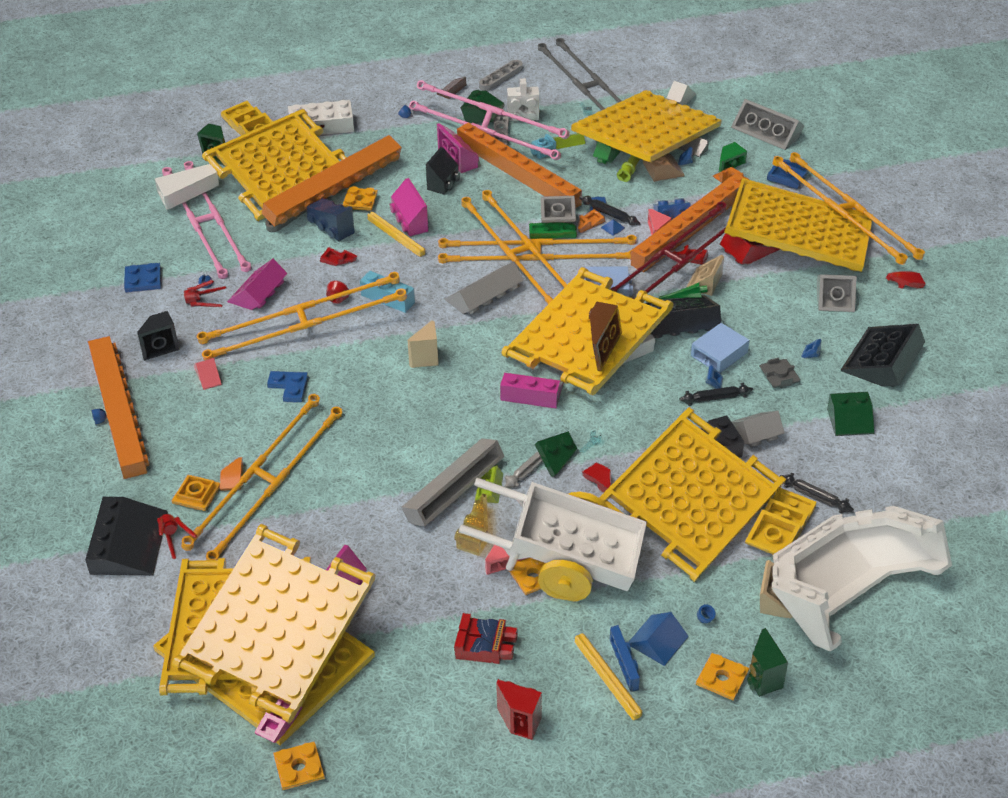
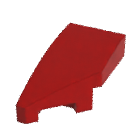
M686 245L684 250L673 252L684 258L697 249H689V245ZM702 250L690 263L705 264L708 250Z
M330 247L320 257V262L333 266L357 260V255L345 249L340 253Z
M900 271L888 273L886 276L888 281L897 282L898 288L901 289L905 285L914 288H923L926 285L921 274L918 272Z
M596 462L582 471L583 477L596 483L598 489L602 492H605L613 484L610 469Z

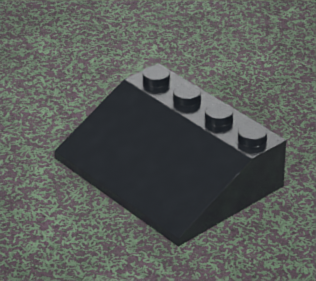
M701 295L702 298L668 299L673 302L672 310L650 334L654 338H661L665 334L677 336L681 332L697 333L698 330L702 329L710 331L721 323L720 305L706 295ZM649 302L645 303L657 309H661V307L651 304Z
M919 323L868 327L840 369L841 372L879 386H899L925 343Z
M103 496L85 558L89 574L153 575L162 536L159 535L157 519L167 514L168 511L126 497Z

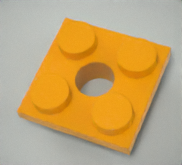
M352 186L348 188L343 206L346 208L350 206L353 210L370 211L373 208L378 190Z
M187 475L171 501L173 504L206 511L219 490L220 483L214 480Z
M530 557L517 561L513 570L509 571L525 596L541 589L538 578L540 569L545 564ZM530 573H536V574H538V576H537V577H532V576H528V574H530Z
M711 653L695 685L734 701L750 668L726 659L721 655ZM718 675H724V676H726L728 679L725 680V681H722V680H719V679L717 678V676H718Z
M315 741L273 753L282 790L325 779ZM296 764L305 765L302 770L293 769Z

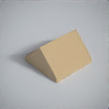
M720 255L697 267L687 287L699 282L700 286L707 285L708 292L702 294L712 296L722 276L724 256Z
M431 320L407 340L409 366L412 368L438 365L435 322Z
M768 560L765 564L760 591V613L793 618L772 589L774 563Z

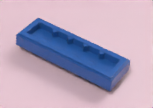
M619 625L612 626L610 628L612 648L631 692L639 690L640 682L637 661L635 659L632 660L630 644L625 642Z

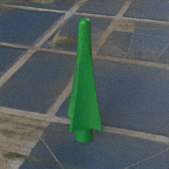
M698 282L676 292L659 296V299L702 298L701 293L708 292L707 285L700 286Z

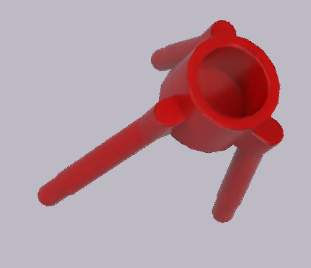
M213 280L194 287H188L187 290H184L185 302L190 304L191 307H223L221 304L197 301L201 300L200 295L220 291L227 287L223 286L203 291L197 290L212 284Z
M165 514L157 519L159 535L165 534L172 559H176L171 535L176 532L178 525L193 538H197V535L180 520V517L174 518L171 514Z

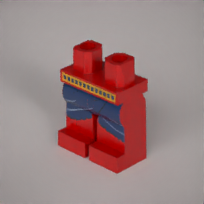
M462 613L454 645L455 659L486 663L493 662L495 664H500L501 659L512 660L514 645L504 644V642L516 643L518 630L515 627L506 626V620L499 619V621L495 619L484 620L472 618L471 614Z

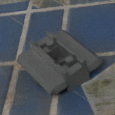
M778 357L759 365L773 388L791 386L793 383H798L801 380L794 370L795 366L790 365L787 359L779 360Z

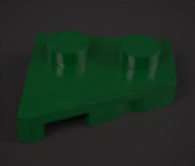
M569 431L537 441L534 444L551 477L558 474L577 449Z

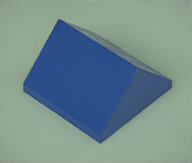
M672 612L654 614L630 639L629 644L630 647L665 666L686 641L688 634Z

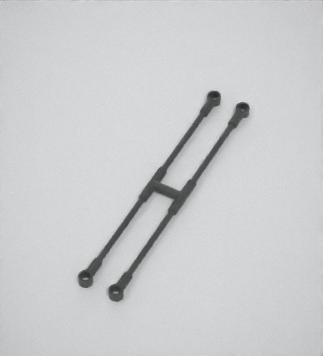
M557 38L556 45L560 46L591 75L593 81L582 84L551 55L545 43L538 44V50L549 57L572 80V83L601 110L605 108L590 94L587 88L599 85L618 103L621 102L609 89V86L570 50L563 38Z

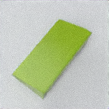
M579 133L569 134L567 139L559 136L553 137L556 141V149L585 144L584 135Z
M495 466L480 479L502 486L504 474L498 466ZM477 487L476 502L499 503L500 494Z

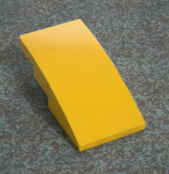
M248 101L221 111V117L240 135L273 122L266 113H261L256 106L253 107Z
M783 488L778 489L774 497L770 498L765 509H762L745 540V544L774 555L798 539L814 512L817 502Z

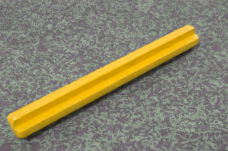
M375 212L367 214V219L414 254L419 257L426 254L424 247Z
M583 633L576 635L575 644L631 719L637 720L642 717V709L587 636Z

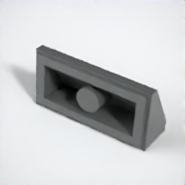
M698 137L678 149L686 151L692 147L693 155L700 157L708 151L709 142Z

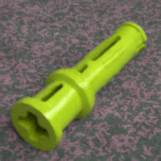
M631 155L628 161L624 162L621 169L618 170L617 178L620 181L628 182L631 175L636 171L635 166L640 158Z

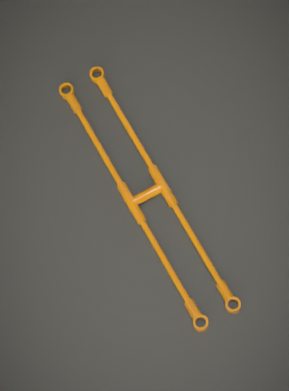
M792 152L789 160L807 169L838 193L847 203L838 205L831 198H827L795 173L789 165L783 162L784 159L782 157L774 156L772 162L774 166L789 172L822 198L833 210L874 239L896 259V263L904 265L908 256L904 253H899L893 247L884 243L851 217L850 213L846 211L847 209L855 208L862 215H866L902 243L913 254L915 259H923L925 254L923 249L916 248L910 242L902 239L871 215L848 194H844L808 166V163L800 158V154Z
M484 190L482 192V199L488 201L492 207L497 209L521 237L524 245L510 249L479 215L477 209L471 203V198L463 197L461 199L462 207L467 208L477 217L499 243L504 253L512 262H515L549 304L553 298L547 295L520 263L516 255L530 250L542 261L564 288L567 285L566 282L541 255V252L532 241L519 230L499 207L497 201L492 197V191Z
M628 235L627 237H614V239L553 240L550 238L530 240L541 252V245L614 243L634 245L636 244L637 237L635 235ZM446 238L438 240L440 248L468 245H499L497 241L448 240ZM522 240L502 241L507 245H524ZM631 250L628 252H616V254H541L546 260L587 258L631 260ZM446 253L438 255V262L442 264L475 260H510L508 256L447 255ZM534 254L516 255L519 260L523 261L540 260Z
M391 272L387 277L378 279L376 282L315 301L311 300L285 308L283 311L208 333L202 331L197 334V339L200 344H206L210 339L222 336L221 334L282 315L286 316L297 312L301 322L289 326L287 329L226 348L206 349L202 352V357L204 360H209L238 348L289 332L294 333L322 324L324 321L381 303L386 304L396 300L404 301L407 299L406 290L401 288L396 290L394 294L387 295L382 299L322 318L317 317L307 320L304 310L315 307L317 304L375 286L379 287L389 283L398 284L400 282L399 274Z
M310 394L308 402L303 406L295 419L264 454H261L240 477V481L204 522L194 529L193 532L197 535V538H193L191 535L182 538V549L186 551L193 549L194 542L203 533V529L239 488L256 474L271 484L224 541H221L214 550L206 553V560H218L230 540L266 498L270 497L290 474V470L326 428H329L336 419L341 418L342 409L337 406L331 409V413L323 422V426L292 462L275 477L260 467L297 422L313 407L319 405L320 397L317 394Z

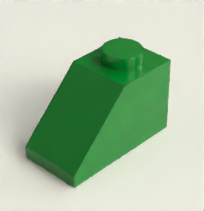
M598 141L593 157L597 159L598 163L606 165V162L612 163L621 150Z
M736 142L723 146L719 172L730 167L735 168L745 164L747 150Z

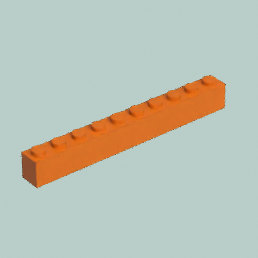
M469 122L457 128V135L482 159L545 197L574 196L575 209L582 205V200L579 199L582 196V190Z
M388 135L264 202L262 215L274 227L283 224L291 217L298 216L300 212L306 210L307 206L322 198L326 199L331 195H336L338 191L348 188L356 181H361L365 176L372 175L376 170L397 161L402 147Z
M738 173L733 174L631 250L630 265L636 269L640 268L671 241H675L709 215V212L716 208L718 202H725L727 204L726 210L734 204L742 178H748ZM722 213L717 214L714 218H710L699 228L693 231L690 235H688L686 238L680 241L674 249H676L678 246H680L682 243H684L686 240H688L690 237H692L694 234H696L698 231H700L702 228H704L706 225H708ZM653 262L651 265H649V266H648L646 269H644L642 272L647 271L649 268H651V267H652L653 265H655L657 262Z
M110 336L90 340L88 344L123 479L146 474V467L150 465L147 454H142L146 451L143 441L139 442L142 439L140 429H135L138 426L136 415L132 416V414H135L133 403H128L132 400L129 390L125 391V389H128L126 378H121L125 377L122 366H118L121 365L119 354H116L118 353L116 342L112 343Z

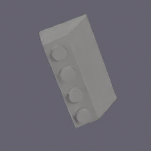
M744 99L731 128L786 150L799 138L804 125L799 120Z
M513 261L448 296L445 300L461 313L469 312V314H472L479 310V305L482 304L484 307L493 302V297L496 296L498 299L504 296L507 289L512 291L518 288V283L524 279Z

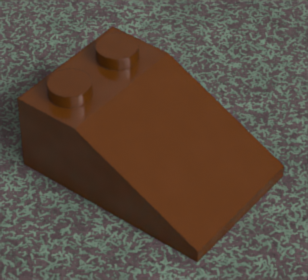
M597 301L589 311L597 371L601 372L622 334L618 305Z

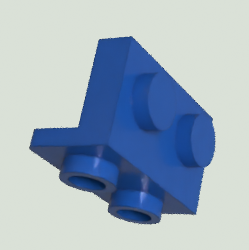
M684 198L674 199V202L669 203L668 200H660L658 204H653V209L671 217V220H673L688 209L691 203L684 201Z

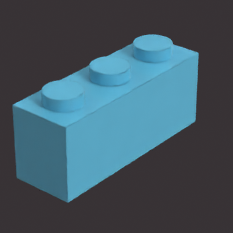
M369 271L360 280V286L376 282V280L385 276ZM401 282L398 284L389 283L379 287L375 286L361 291V296L376 301L387 295L394 294L396 290L402 288L406 290V300H396L381 304L404 313L415 304L414 288Z

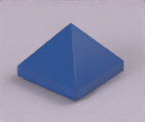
M692 147L680 155L678 165L682 166L693 163Z
M613 219L603 225L601 229L614 236L624 230L625 227Z
M817 339L806 345L801 357H819L822 340Z
M709 366L705 382L716 389L722 388L723 376L714 366Z

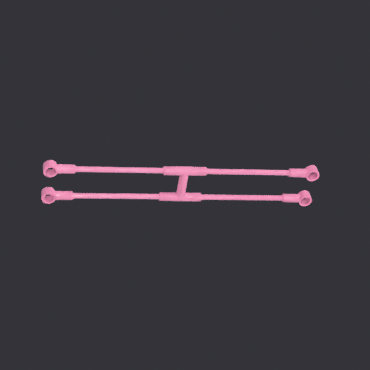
M423 80L418 81L417 88L422 91L437 92L486 110L487 113L482 126L475 123L471 124L487 134L540 151L554 160L561 158V153L558 150L540 148L497 133L495 130L489 129L488 125L492 114L495 113L549 130V132L557 134L563 139L569 137L570 133L567 129L547 126L505 112L503 109L437 89ZM411 101L409 104V108L413 111L428 112L462 125L468 123L428 109V107L420 105L416 101Z
M192 161L184 163L185 170L194 168ZM170 167L163 168V176L172 174V169ZM206 192L202 193L209 205L210 214L195 217L187 203H182L193 228L198 232L214 262L218 278H227L228 271L218 262L199 225L201 222L215 219L217 224L220 225L237 255L241 270L243 272L251 270V263L246 261L239 252L224 225L221 215L215 205L212 204Z

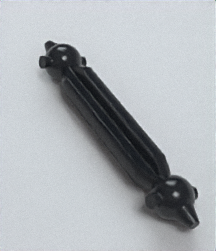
M591 196L579 197L584 205H590L593 209L622 222H628L629 225L641 224L636 216H629L626 212L597 199L592 200Z
M743 382L740 383L741 386L739 388L731 386L697 391L694 394L689 393L688 390L685 391L686 394L683 397L679 398V401L691 406L693 401L733 398L739 394L746 398L749 392L753 391V388L748 387Z
M792 472L788 475H780L786 479L784 483L786 488L793 486L795 490L828 506L838 507L841 514L847 511H854L850 506L848 498L840 500L836 495L801 479H795V474Z

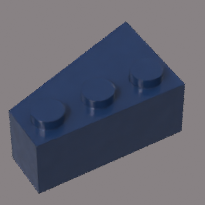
M323 198L307 206L308 221L316 224L321 231L324 230L328 233L330 238L341 241L355 233L352 207L346 208L343 204L336 205L333 201Z

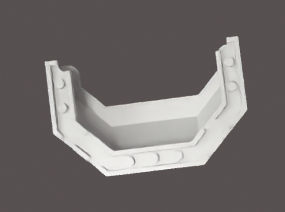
M896 506L885 507L886 511L875 513L872 512V509L855 512L856 516L844 518L842 514L833 515L773 555L772 589L813 644L832 651L842 641L838 633L830 630V616L845 605L851 603L858 596L864 594L891 574L922 570L933 575H940L952 566L944 522Z

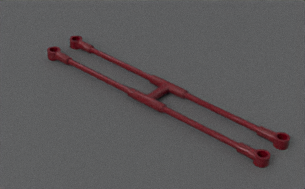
M718 202L716 208L710 211L709 215L675 241H671L653 255L648 262L609 290L617 292L618 289L663 256L672 259L677 264L644 291L648 294L673 273H677L692 261L697 254L723 235L726 227L684 258L671 250L710 218H714L719 213H724L727 204L725 202Z

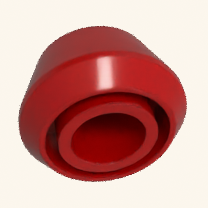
M331 281L327 285L326 296L328 297L349 289L341 281ZM349 295L330 300V302L341 303L344 300H346L349 297Z

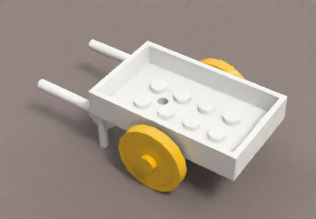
M476 478L474 486L517 500L522 507L512 542L461 524L459 533L502 547L509 555L506 565L507 570H513L518 559L530 557L544 562L545 564L540 569L538 578L541 589L553 598L568 601L585 599L591 592L593 580L625 591L629 590L635 578L646 521L609 509L601 498L591 493L580 491L566 494L531 482L527 494H523Z

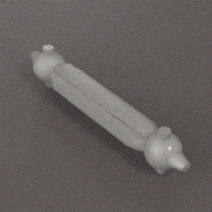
M538 451L515 470L513 475L505 476L506 484L504 487H518V481L527 477L543 462Z

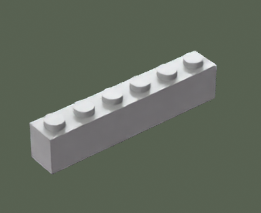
M481 438L406 502L401 508L408 522L414 525L426 526L475 483L476 478H481L505 456L498 440Z

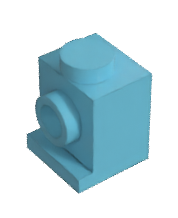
M545 134L544 138L531 142L532 145L540 148L556 150V141L549 134ZM530 148L532 155H536L539 159L548 156Z

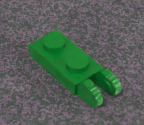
M530 223L529 239H575L577 237V228L573 223Z

